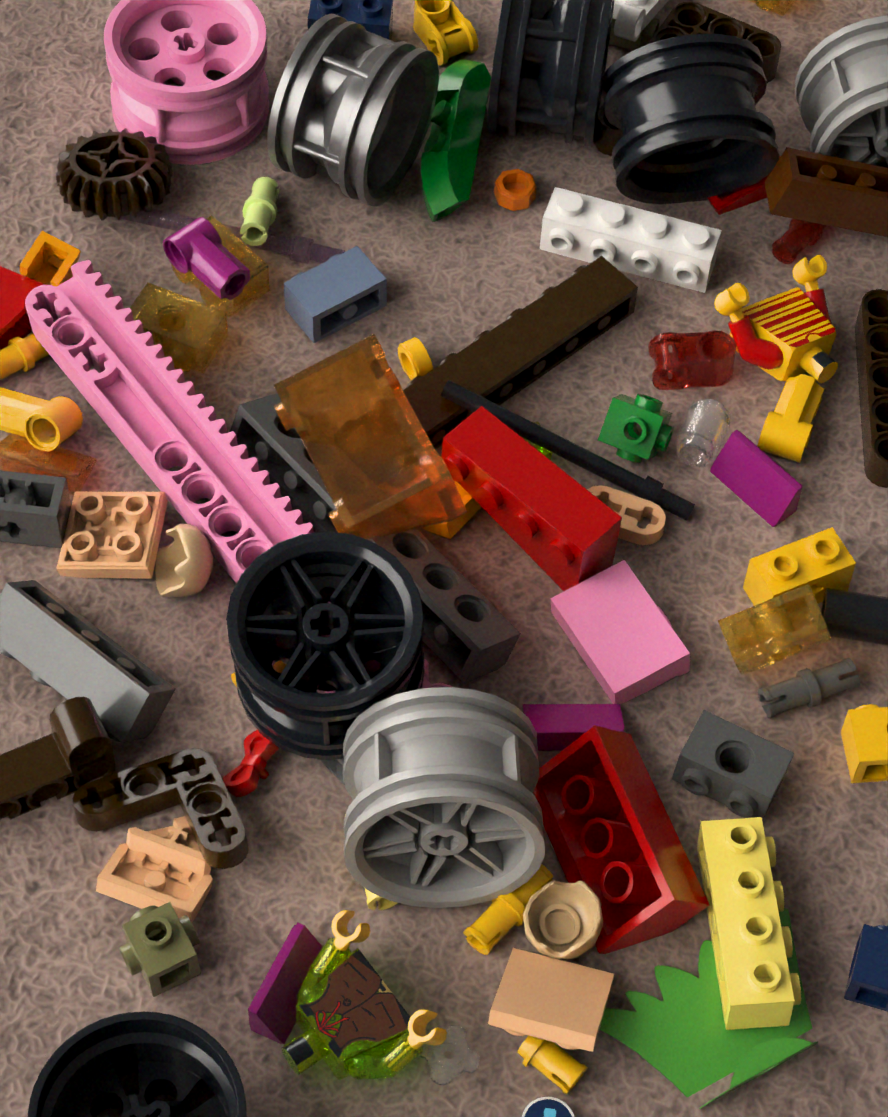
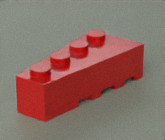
M483 406L479 407L443 437L441 466L447 475L458 482L563 591L613 566L622 517Z

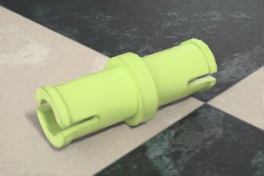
M260 177L254 181L251 196L245 201L243 206L244 222L240 229V235L243 234L241 239L250 246H259L266 242L269 226L275 221L277 216V206L275 203L280 190L279 188L276 189L278 187L277 182L269 177Z

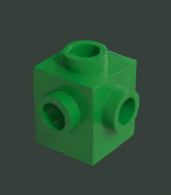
M624 394L612 398L598 441L616 447V455L636 463H641L643 458L649 460L655 457L658 451L665 452L668 448L674 432V427L668 425L672 413L661 409L662 401L644 394H637L636 399ZM637 423L641 426L642 434L637 429Z

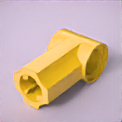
M805 374L787 378L774 412L769 411L761 431L757 447L762 451L801 463L804 448H807L814 426L812 422L817 414L824 393V388L816 382V378Z
M0 387V430L26 437L29 443L40 451L49 452L56 449L82 427V412L79 406L67 397L58 396L48 401Z

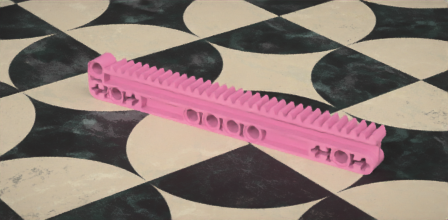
M90 260L77 262L72 265L73 277L59 286L41 285L28 293L25 299V307L36 339L159 490L165 492L168 501L185 522L197 526L210 542L213 556L236 584L248 566L259 555L277 543L301 534L314 533L313 525L310 522L303 524L300 509L292 511L289 496L281 497L278 483L270 484L268 471H259L257 458L248 457L246 445H238L235 432L227 433L226 422L223 418L216 419L214 407H206L203 394H195L192 381L185 382L182 369L175 370L171 356L164 357L163 347L160 344L154 345L152 334L150 332L144 333L140 320L134 321L132 310L123 307L122 298L113 295L112 286L110 284L104 285L100 272L94 273ZM173 467H184L178 471H169ZM202 498L211 499L209 502H206L204 504L194 503L195 501ZM227 531L238 532L236 535L231 537L220 536L221 534ZM424 659L425 674L423 688L452 687L444 683L431 684L429 682V663ZM369 660L365 664V669L368 674L376 672L381 664L376 660ZM324 691V692H325V693H333V692H336V691H329V692Z

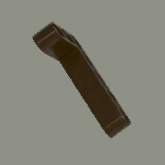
M682 2L676 5L647 43L648 45L672 37L692 34L736 36L750 41L759 49L763 60L762 70L767 83L775 78L782 47L780 40L775 35L695 2ZM603 103L597 114L594 143L598 151L612 156L613 148L618 140L623 137V130L609 123L605 116Z
M876 289L867 292L862 298L855 324V342L864 471L866 477L873 484L888 488V291Z

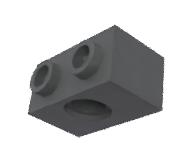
M703 710L679 755L672 780L682 784L686 790L693 794L705 795L726 805L731 812L738 816L762 817L763 821L787 773L794 753ZM723 767H731L738 773L728 772Z

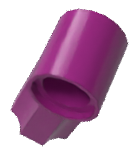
M204 217L197 218L163 240V248L171 264L181 273L185 274L191 271L220 299H234L242 293L243 288L250 281V270L222 245L221 238L215 227Z

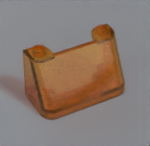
M375 334L274 384L282 401L274 405V408L286 431L295 427L336 507L328 515L337 532L353 534L367 540L449 522L467 513L451 473L442 457L439 456L430 442L395 373L389 367L385 358L386 355Z

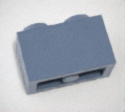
M355 246L342 254L332 256L328 261L306 272L296 274L291 280L285 282V310L310 340L316 343L387 306V279L362 250Z

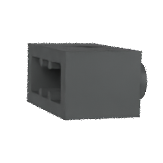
M0 470V541L61 548L71 510L67 479L65 477Z

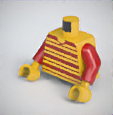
M816 255L810 259L809 265L807 258L804 257L794 266L792 271L793 277L799 284L805 286L806 292L796 287L746 306L750 299L749 292L743 284L735 283L718 294L715 299L714 305L716 310L724 316H730L731 319L728 323L731 332L727 345L738 352L744 361L760 367L779 381H787L788 377H796L807 372L810 376L816 378L818 383L822 384L832 378L838 368V363L829 356L837 335L836 329L832 325L828 313L824 288L819 289L817 281L827 271V263L824 257Z

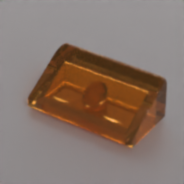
M13 433L0 442V470L65 477L69 494L74 495L75 491L82 490L97 462L94 457L57 447L49 452L40 451L34 448L26 437Z

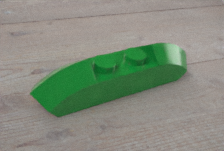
M465 59L459 60L448 66L439 77L435 107L430 120L432 122L431 132L424 146L425 152H422L421 156L422 193L432 222L447 217L470 198L491 82V75L485 64Z

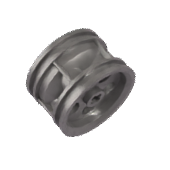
M327 14L321 17L308 29L296 46L278 85L271 109L267 136L268 154L271 163L278 169L292 172L294 175L304 179L311 178L318 173L329 177L339 184L345 196L352 199H360L362 203L369 206L378 207L384 204L412 167L425 139L438 91L439 66L436 56L433 52L423 48L416 49L414 45L405 41L396 43L368 32L361 24L347 21L338 15Z

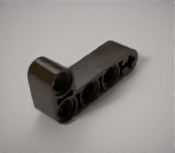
M75 697L62 702L50 714L51 734L0 754V819L9 816L11 820L42 807L40 802L54 796H56L57 800L75 793L87 782L114 773L116 766L112 742L89 698Z

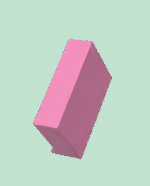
M625 560L550 598L551 613L613 704L625 703L676 676L689 672L690 652L673 630L669 619L662 609L654 603Z

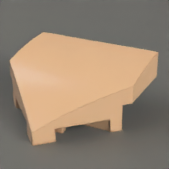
M185 816L174 818L173 826L144 831L137 827L128 828L127 843L118 846L98 875L96 892L141 909L148 906L160 907L170 902L178 918L187 915L191 923H193L212 886L211 865L203 858Z

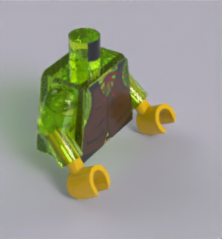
M344 910L335 915L332 921V932L336 938H329L312 962L297 994L296 1023L303 1034L284 1045L281 1049L288 1064L298 1075L323 1059L338 1080L348 1076L357 1080L392 1078L423 1052V1044L438 1046L446 1040L447 1032L443 1028H434L428 1035L426 1034V1026L432 1019L436 1018V1012L421 1009L410 1017L361 951L357 948L351 952L349 948L351 943L363 942L370 934L368 923H360L352 935L348 933L347 925L349 920L353 918L355 911Z

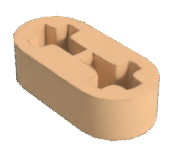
M599 485L587 489L622 517L618 538L639 545H651L662 537L666 516L663 509L656 503L608 486ZM643 517L651 519V524H648L645 529L637 526V523Z

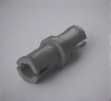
M846 658L841 662L815 671H811L808 668L802 669L796 673L794 678L768 687H761L758 689L759 701H768L776 697L780 698L777 701L762 706L767 717L772 718L779 713L805 704L810 708L821 704L823 698L849 689L858 688L860 686L859 674L849 675L841 679L838 678L840 675L857 670L853 661L850 658Z

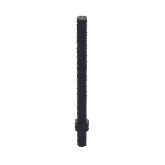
M450 380L447 381L440 395L471 412H475L479 407L483 406L522 438L637 495V497L656 503L662 509L686 521L695 504L662 488L664 483L650 476L644 479Z

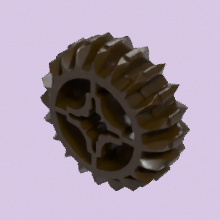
M127 128L121 132H113L109 129L108 132L100 134L93 131L91 137H78L77 143L66 145V151L59 154L56 181L60 194L63 197V202L70 204L74 212L83 211L86 218L94 215H99L101 221L107 217H116L120 220L121 216L126 215L136 218L139 211L151 212L152 205L162 204L163 197L170 194L171 176H173L172 163L169 162V155L166 153L165 145L158 144L156 137H145L143 131H138L134 134L129 133Z

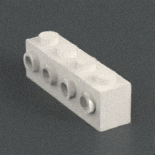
M555 187L542 220L540 250L589 263L603 256L620 271L705 293L716 262L722 230Z

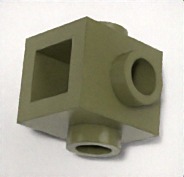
M170 902L160 907H145L136 912L130 918V921L122 924L127 942L119 947L122 957L132 976L139 972L142 973L153 997L201 974L197 953L193 946L200 943L197 933L189 917L184 915L178 918Z

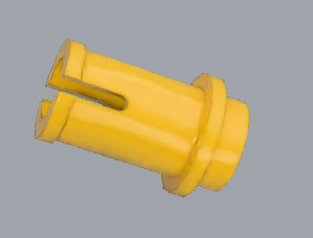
M529 1035L517 1051L524 1058L522 1064L525 1067H528L530 1064L562 1089V1092L566 1095L577 1084L588 1068L555 1042Z

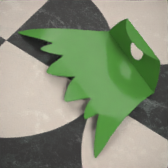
M784 908L783 912H779L781 926H789L791 931L793 952L792 957L787 958L789 972L798 974L801 986V1004L793 1006L789 1026L726 1030L712 941L705 940L699 952L698 972L700 978L678 968L662 965L655 966V976L663 996V1001L642 992L627 991L625 995L636 1012L606 1008L599 1030L638 1053L670 1080L686 1097L697 1093L734 1072L730 1089L702 1107L818 1044V1041L812 1043L805 1039L796 1038L811 1030L812 1024L799 972L788 909Z

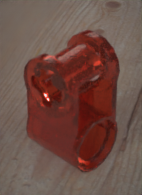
M713 330L698 333L667 332L655 336L649 342V354L655 362L652 381L658 390L718 387L725 385L732 378L736 344L734 339L723 331ZM669 345L672 346V352L670 353L668 350ZM669 372H672V379L668 378Z

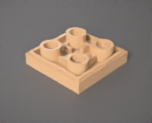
M75 491L56 568L59 575L78 578L152 579L168 504L165 492Z
M513 948L490 1010L488 1024L502 1028L515 1036L529 1035L555 1042L565 1049H582L593 1052L612 989L614 973Z

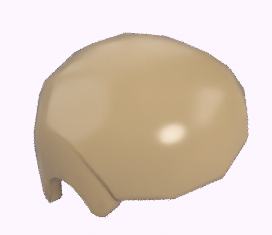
M179 524L175 528L166 530V535L173 537L174 541L166 547L159 548L156 556V585L161 597H186L201 592L213 570V553L209 540L197 526Z
M558 880L547 883L541 890L529 898L523 912L526 939L539 953L555 959L566 960L579 957L595 945L603 927L600 899L581 880L575 883Z

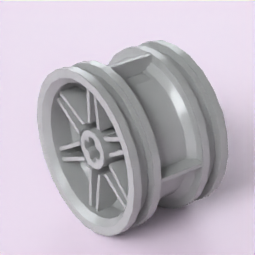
M888 15L864 19L841 28L826 37L812 49L800 65L795 79V96L801 118L806 129L811 133L810 152L888 168Z
M435 687L421 688L393 695L373 704L357 716L347 729L343 743L345 788L353 800L348 806L344 819V857L346 868L356 882L371 893L389 901L417 907L449 908L488 902L498 898L500 895L509 894L527 883L539 870L545 856L542 808L533 794L540 777L537 732L530 719L518 707L496 695L474 689Z

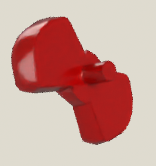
M258 730L252 732L244 739L245 756L240 765L222 778L228 792L235 797H243L253 792L258 787L259 778L265 780L269 776L268 771L265 769L267 761L279 749L278 746L262 736Z

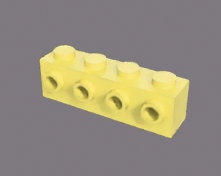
M762 817L701 821L697 851L703 889L710 904L707 907V915L726 1030L789 1026L793 1006L801 1004V986L798 974L789 972L787 958L792 957V936L789 926H781L779 912L784 911V892L781 881H773L771 867L776 865L774 839L772 836L765 837Z

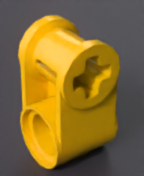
M415 0L414 31L426 45L428 51L434 53L439 66L448 63L449 58L464 52L472 54L478 51V38L473 25L463 16L452 0Z

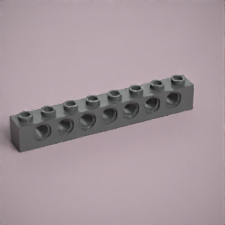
M281 392L239 405L230 432H235L238 445H246L249 458H257L259 471H268L270 484L278 483L281 495L283 497L289 496L292 507L295 510L300 509L302 517L308 523L310 522L317 532L328 531L353 534L375 542L393 554L408 570L421 597L424 620L423 642L464 684L496 671L506 664L521 633Z

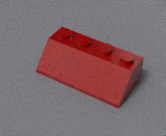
M594 725L539 768L540 777L533 794L542 808L543 825L569 883H575L579 880L585 882L600 899L603 927L595 943L599 954H608L671 933L710 906L631 734Z

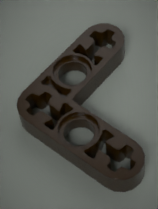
M202 749L182 750L82 785L72 798L77 822L88 831L107 830L181 805L203 858L209 865L219 869L235 867L243 862L249 851L243 822L212 756ZM195 769L197 775L190 776L187 771ZM171 776L172 784L167 785L166 777ZM149 783L158 786L149 795L139 796L132 793L136 787L142 784ZM123 792L124 800L119 802L117 794ZM100 801L102 807L94 809L91 804ZM214 801L221 804V807L213 813L201 814L195 811L204 802ZM223 829L224 836L229 845L222 846L217 841L215 832Z

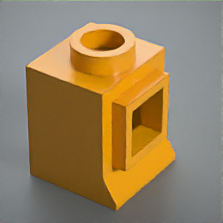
M41 231L19 265L20 274L45 285L57 287L73 277L71 266L78 262L81 250Z

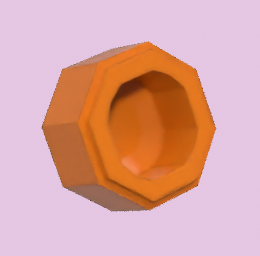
M523 170L502 171L495 181L494 195L497 203L511 211L527 209L536 198L537 186L533 175Z

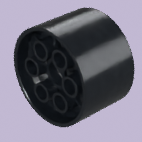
M144 1011L117 1014L101 1019L84 1027L68 1038L52 1054L41 1070L33 1087L28 1108V1117H97L101 1111L108 1108L120 1110L122 1112L120 1117H247L246 1099L240 1074L233 1060L221 1044L208 1032L185 1019L169 1014ZM138 1071L139 1094L134 1089L129 1090V1096H126L118 1076ZM203 1085L215 1094V1096L189 1113L187 1112V1104ZM160 1095H170L176 1099L175 1101L157 1100L150 1103L155 1097Z

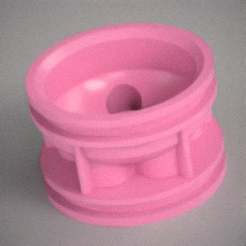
M121 0L110 13L104 29L106 62L112 77L110 91L112 113L118 131L121 132L127 128L129 133L132 134L143 131L145 137H156L158 144L165 145L166 153L169 155V162L183 165L204 164L222 160L236 154L253 142L264 128L269 114V86L264 71L267 61L266 25L255 3L252 0ZM210 70L220 71L226 75L216 81L206 77L207 72ZM171 78L174 82L183 86H172L163 83Z

